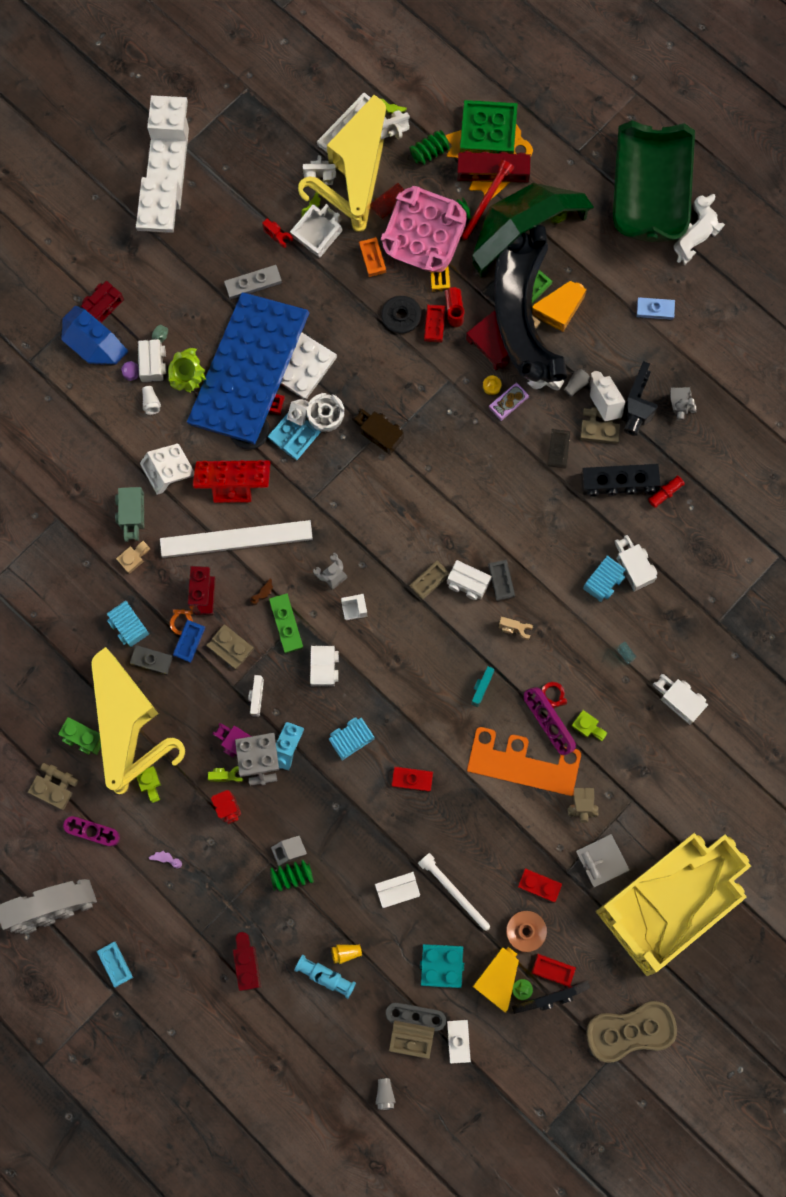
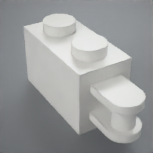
M599 371L592 372L590 397L604 421L622 418L625 400L610 376L604 377Z
M628 535L624 536L622 540H615V545L619 551L616 559L626 569L624 574L633 591H637L655 582L657 571L654 565H650L647 560L648 554L646 550L641 548L639 544L634 546ZM628 546L629 549L624 551L623 547Z
M661 674L660 679L653 683V686L663 694L660 700L689 725L708 706L706 699L701 694H695L690 690L691 686L683 680L680 681L678 679L674 683L667 676ZM665 684L671 687L668 691L663 688Z

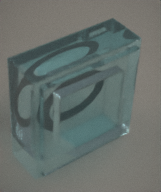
M626 642L619 645L617 650L627 664L632 663L636 659V655Z

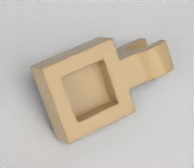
M142 541L135 550L130 546L116 559L130 574L144 562L140 557L146 554L150 548Z
M501 617L499 628L502 629V632L508 634L519 632L523 639H530V635H526L524 630H532L533 626L531 624H522L519 621Z

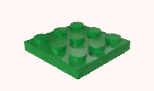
M464 100L460 152H506L514 154L518 103Z

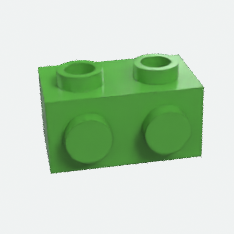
M69 717L66 719L58 734L63 737L62 741L70 746H73V744L80 746L79 750L88 755L91 752L97 755L101 749L100 733Z

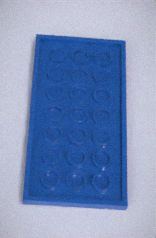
M242 292L187 423L194 427L256 444L309 316V311Z

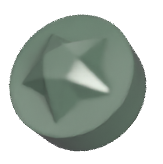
M158 325L152 333V340L158 339L162 343L167 338L168 328Z

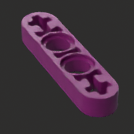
M538 687L526 690L524 692V700L556 750L561 755L572 753L576 748V743L542 690ZM542 708H545L547 710V718L542 716ZM552 724L558 727V734L552 731Z

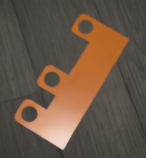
M484 727L477 728L467 768L468 772L573 796L581 759V752L578 749L573 751L577 757L573 764L566 763L564 755L561 754L558 765L526 757L529 743L526 737L511 735L508 739L506 752L493 750L496 732ZM481 732L490 733L491 741L489 743L483 744L479 741V734ZM515 739H520L524 743V748L519 752L514 751L511 747V743Z

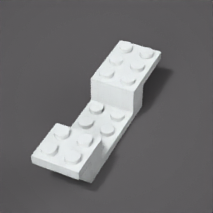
M151 96L147 127L151 142L147 177H142L136 223L137 231L174 232L176 209L181 207L189 133L186 119L187 97Z

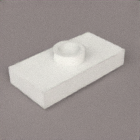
M254 675L253 690L249 691V701H251L250 714L252 717L260 716L264 679L260 675Z
M468 1020L447 1021L450 1063L471 1062Z

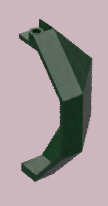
M532 183L489 207L472 255V264L480 277H483L488 273V265L521 234L563 211H577L582 220L585 221L588 211L593 209L594 206L585 193Z

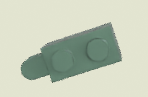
M141 487L118 488V494L115 495V503L118 506V512L115 513L116 524L124 530L125 542L129 539L139 541V529H144V492Z

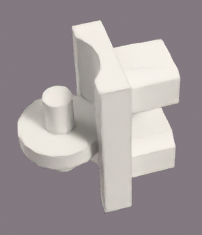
M398 110L391 114L390 119L385 117L380 139L394 135L397 139H401L403 136L402 132L409 130V114H402Z
M318 155L317 161H311V164H303L304 178L309 176L323 178V183L332 185L334 178H336V165L329 164V161H322V156Z

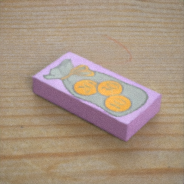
M516 382L490 404L489 409L502 421L527 400L529 395Z

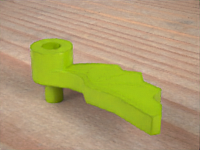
M381 99L385 103L388 113L393 114V112L398 110L400 112L407 110V108L395 104L390 105L384 99Z
M317 192L309 202V206L302 210V217L312 205H315L317 208L320 207L319 202L321 199L318 197L319 194Z

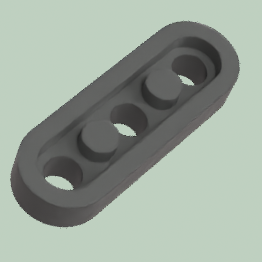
M392 1003L386 1009V1017L391 1023H394L395 1020L435 1028L434 1031H440L446 1024V1017L439 1010L402 1003ZM394 1009H398L400 1011V1015L398 1017H394L392 1015V1011ZM413 1013H418L420 1015V1019L418 1021H414L412 1019ZM435 1016L440 1019L439 1024L436 1025L432 1023V1018Z

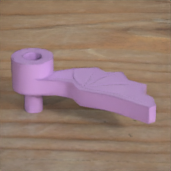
M164 851L156 852L155 855L149 857L150 860L162 863L169 862L177 869L182 866V862L179 859H173L170 853H165Z

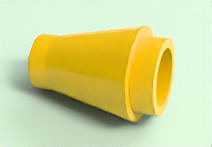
M336 944V947H331L334 964L339 963L340 965L362 956L360 944Z

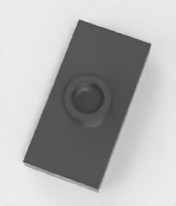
M507 560L488 563L496 601L515 598Z
M136 645L130 664L167 675L173 656Z

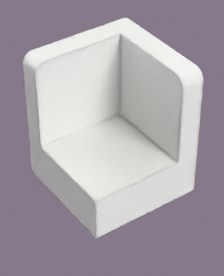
M364 594L341 598L346 621L368 617Z

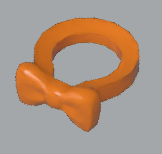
M173 609L175 614L171 618L170 627L173 632L181 635L182 631L176 629L174 624L176 618L180 614H185L187 619L193 622L191 617L193 612L191 610Z

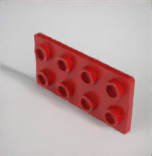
M269 460L197 461L193 488H212L214 503L251 502V488L269 487L271 462Z

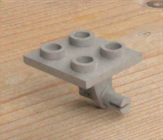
M270 733L235 739L240 777L259 774L257 777H249L250 786L262 784L263 786L268 782L277 781L276 773L264 775L266 772L279 770L275 734Z
M612 834L576 851L593 887L629 871Z

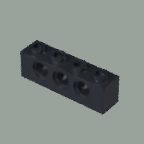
M659 464L582 468L581 472L583 495H588V497H596L599 494L615 496L618 493L634 495L637 492L653 494L661 486ZM622 478L625 484L617 483L616 479ZM635 478H642L644 483H637ZM597 480H605L606 485L598 484Z

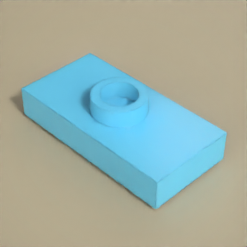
M115 941L96 951L114 988L133 978Z

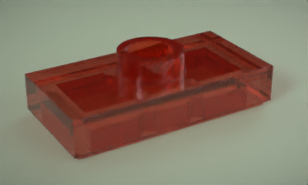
M399 183L395 184L373 201L370 207L383 219L394 210L397 203L396 197L404 189Z

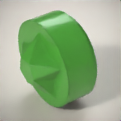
M520 979L514 983L512 992L517 999L526 1000L532 995L533 987L529 981Z

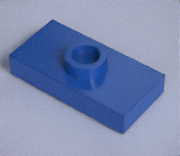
M187 620L173 656L192 662L206 627Z

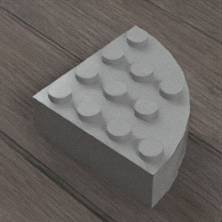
M78 880L76 885L73 881L54 885L33 892V897H18L0 904V923L3 930L10 931V933H25L27 935L35 932L38 926L44 925L46 927L56 923L55 919L57 918L66 919L73 916L74 911L93 908L92 904L96 903L97 900L90 880Z

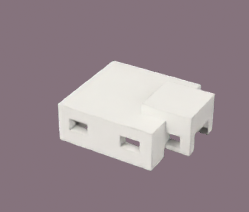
M327 204L321 211L315 205H312L290 233L295 240L320 258L343 231L339 224L342 218L338 212L335 213Z

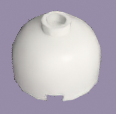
M321 393L309 401L307 417L315 429L321 432H330L341 425L344 418V406L337 396Z

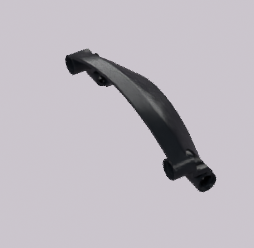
M537 225L529 230L530 234L526 232L521 234L497 257L494 284L495 312L505 349L519 374L534 382L543 380L549 383L565 380L567 372L565 358L553 353L544 345L533 321V287L538 270L548 251L546 229L542 225Z

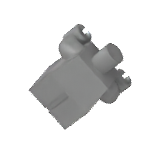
M690 387L671 388V403L674 413L677 414V420H684V414H688V411L696 413L697 407L694 399L691 398Z
M336 553L330 556V560L334 563L322 573L319 567L313 570L314 575L321 581H325L332 590L347 579V575L343 571V563Z

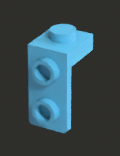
M288 722L285 723L276 742L279 768L290 769L294 751L304 731L303 727Z

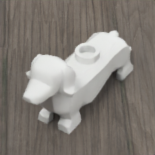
M715 194L708 197L702 195L694 201L693 209L698 215V221L694 225L690 223L686 233L674 244V250L678 255V263L682 261L686 265L696 253L694 250H690L704 242L710 234L715 237L725 226L724 223H718L716 212L710 208V205L715 200Z

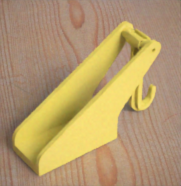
M375 95L368 100L327 144L329 163L335 164L336 169L346 178L349 202L316 177H305L298 184V192L302 199L309 201V196L303 189L307 186L311 187L351 218L352 227L356 232L364 231L367 226L384 139L380 138L386 114V105Z
M105 647L92 659L105 783L116 794H124L128 790L129 782L173 748L179 750V755L172 761V765L176 766L185 756V747L178 739L167 738L133 764L140 729L159 713L114 655Z

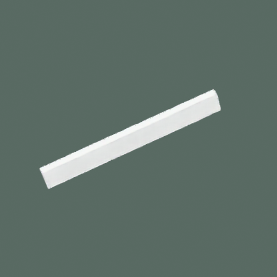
M307 520L160 538L162 558L309 541L313 540L311 521Z

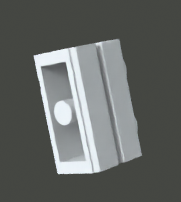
M158 339L138 341L139 377L141 382L163 381V374H167L166 363H163V357H166V349Z
M458 560L455 562L447 578V584L451 590L456 592L461 590L467 593L466 596L473 600L477 598L482 599L491 581L490 575Z

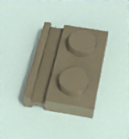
M225 624L215 634L210 643L206 645L235 670L254 650V647Z
M394 1020L389 1051L429 1059L435 1028Z

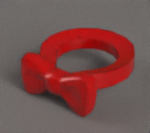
M549 682L544 685L542 692L545 696L546 690L550 687H556L561 692L559 701L553 702L548 699L553 708L567 704V699L564 698V688L561 684Z

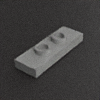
M273 265L226 280L224 283L231 300L240 297L242 292L250 294L281 284L282 280L277 266Z

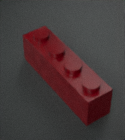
M470 151L458 153L457 181L493 182L499 172L498 165L503 159L512 164L514 168L511 174L508 173L507 176H504L502 182L529 183L531 154L522 152L517 154H508L506 152L472 153Z

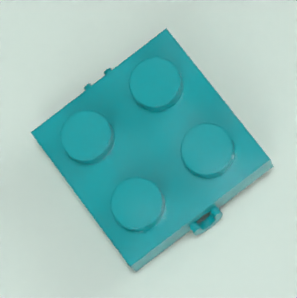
M423 944L422 960H420V969H422L421 986L461 988L462 971H464L465 964L463 963V946Z

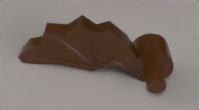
M269 579L265 586L260 589L259 594L251 597L250 603L252 605H257L259 599H265L268 595H271V590L273 589L272 579Z

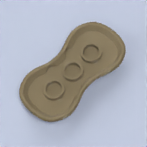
M657 1001L647 1002L635 1011L627 1014H599L587 1026V1041L592 1054L598 1060L607 1063L616 1062L635 1050H664L674 1043L677 1036V1025L671 1009L664 1003Z

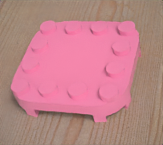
M412 186L401 193L399 192L396 197V206L385 234L382 233L381 241L383 248L388 255L399 261L428 272H443L451 262L464 230L466 211L453 199L451 200L420 187Z

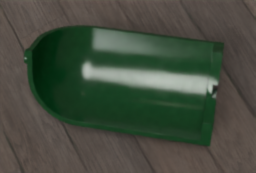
M632 120L618 127L613 221L616 229L621 234L639 241L665 242L681 238L686 233L691 217L695 130L685 123L662 127V130H652V126L643 125Z

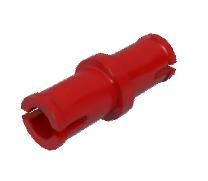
M677 475L668 484L662 485L660 490L648 499L649 503L654 508H657L667 498L673 497L672 494L685 485L684 481Z

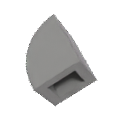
M300 836L283 840L271 847L278 866L307 854Z

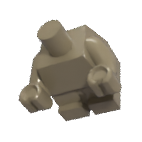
M574 788L573 805H570L568 808V816H580L581 823H587L588 817H598L599 808L597 805H594V788Z

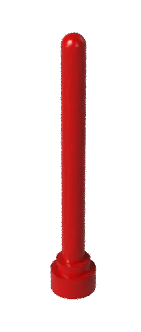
M502 159L499 163V172L461 235L462 240L468 239L504 176H507L508 173L511 174L514 166Z

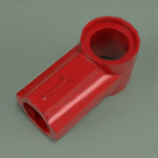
M451 287L445 290L448 323L453 327H460L464 323L461 289ZM458 314V315H460V316H459V317H454V316H452V315Z

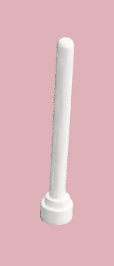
M428 853L418 863L421 868H425L427 871L430 870L483 930L488 931L490 929L489 923L435 865V858Z

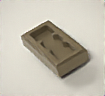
M437 560L409 587L421 600H424L448 578L450 573Z

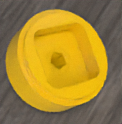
M491 375L484 379L483 390L485 393L496 395L500 392L502 383L497 376Z

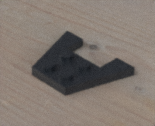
M587 980L545 996L513 1005L512 1009L514 1014L536 1008L544 1011L553 1008L554 1002L559 1001L560 1004L573 1001L572 996L590 989V985Z

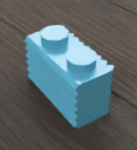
M606 556L585 583L583 589L600 602L604 598L608 600L614 592L612 589L614 585H620L626 577L624 575L626 569L609 556Z
M126 600L107 613L109 616L108 623L113 630L115 628L118 629L120 634L117 636L124 645L128 643L132 647L149 635V632Z
M362 717L359 719L353 718L347 723L348 726L343 730L338 728L330 734L329 741L341 760H344L375 739Z

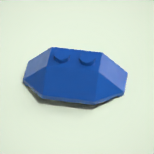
M74 306L63 317L62 341L88 364L116 365L128 353V350L115 335L85 309Z

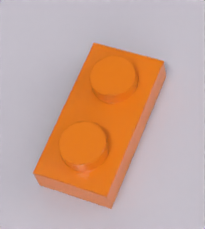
M377 237L360 241L359 246L368 276L372 277L386 273Z

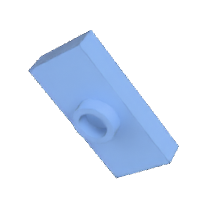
M638 297L636 317L674 319L675 300Z

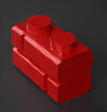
M225 790L212 796L211 800L216 808L217 815L223 822L231 824L239 820L238 817L241 815V811L235 796L230 790Z

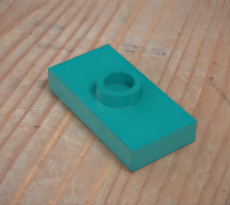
M487 666L482 680H477L474 689L477 691L471 705L476 707L480 705L494 674L493 668Z

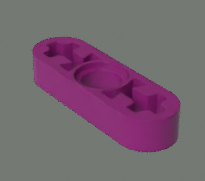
M75 816L68 817L63 824L64 830L67 833L109 847L117 845L120 840V835L115 829ZM76 820L75 824L83 827L82 835L79 834L81 832L79 829L74 828L71 831L69 823H73ZM90 826L97 828V834L94 837H89L86 833ZM101 832L107 835H110L111 832H113V836L115 837V839L111 840L109 843H107L108 839L104 837H101L100 841L98 840L101 836Z

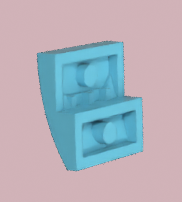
M287 413L269 434L268 439L292 458L298 460L321 432L315 429L308 420L302 426L288 420Z

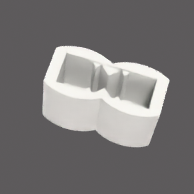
M311 646V686H335V682H338V670H335V662H339V651H335V646Z

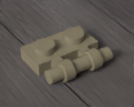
M584 408L583 416H590V421H582L580 440L618 444L620 424L613 423V420L596 422V417L602 418L597 408Z
M43 763L40 770L46 772L44 778L37 775L28 793L64 810L73 794L66 789L69 784L75 787L78 779L72 777L73 775L68 772L64 773L57 770V767L54 765L49 766ZM53 777L62 780L60 786L51 782Z

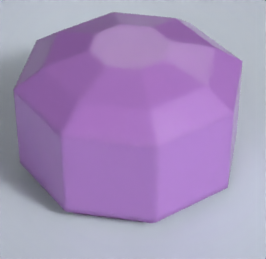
M132 361L124 363L121 368L123 377L129 381L137 379L139 376L138 364Z

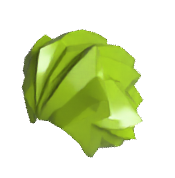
M188 348L183 352L174 354L173 361L170 362L168 368L169 382L173 389L178 391L185 390L191 393L194 388H200L198 383L202 382L201 380H206L203 374L205 369L199 365L200 360L196 356L197 349Z

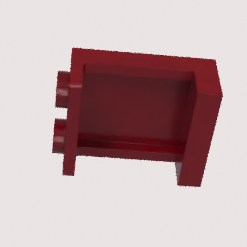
M494 310L467 332L466 340L470 345L474 343L492 362L493 369L496 371L499 368H504L509 363L510 357L502 341Z
M190 566L188 605L194 615H213L216 578L215 576H210L209 567Z

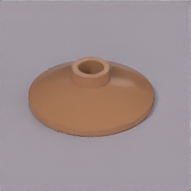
M521 911L509 920L506 933L510 944L514 948L523 952H531L542 946L546 939L547 928L544 920L538 914L531 911ZM528 928L530 934L526 936L522 933V930Z

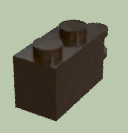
M360 408L358 410L359 413L356 417L353 416L352 420L361 427V434L391 455L404 439L403 429L397 424L393 425L390 423L388 418L382 413L378 414L374 411L370 415Z

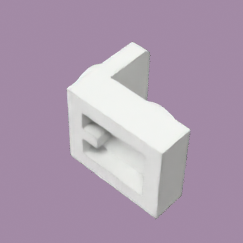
M304 399L292 401L287 419L300 426L304 425L309 402Z

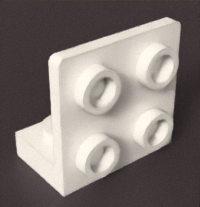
M179 444L149 451L140 463L157 495L163 493L170 483L194 476V470Z

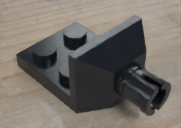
M645 361L642 362L624 407L625 418L628 421L623 431L631 436H637L640 426H644L652 421L658 406L641 399L651 373L648 370L650 363Z

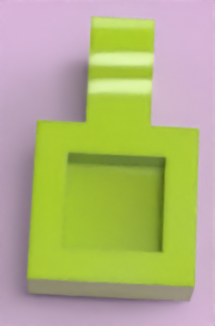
M582 710L571 726L588 738L592 734L600 741H603L607 734L606 731L597 727L599 721L584 710Z
M152 766L138 775L137 780L141 791H148L150 801L154 803L160 800L156 787L161 786L155 767Z
M238 766L234 767L230 772L225 771L224 768H214L213 772H208V780L210 782H242L243 778L235 776L236 772L239 771Z

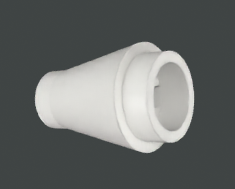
M143 387V410L148 415L158 413L161 404L153 387Z

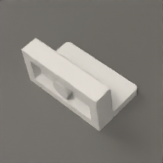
M413 872L375 884L383 908L420 896Z

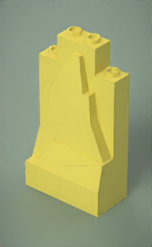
M693 833L595 911L646 976L657 973L747 898L742 886L735 883L734 880L748 870L751 865L748 863L749 859L744 853H740L735 847L736 843L732 838L723 835L707 848L703 838Z

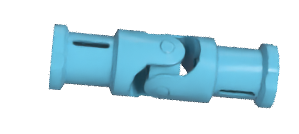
M304 955L301 956L294 970L308 975L309 979L332 991L336 990L342 993L347 999L356 985V982H349L342 978L341 974L333 972L320 963H313L306 959Z

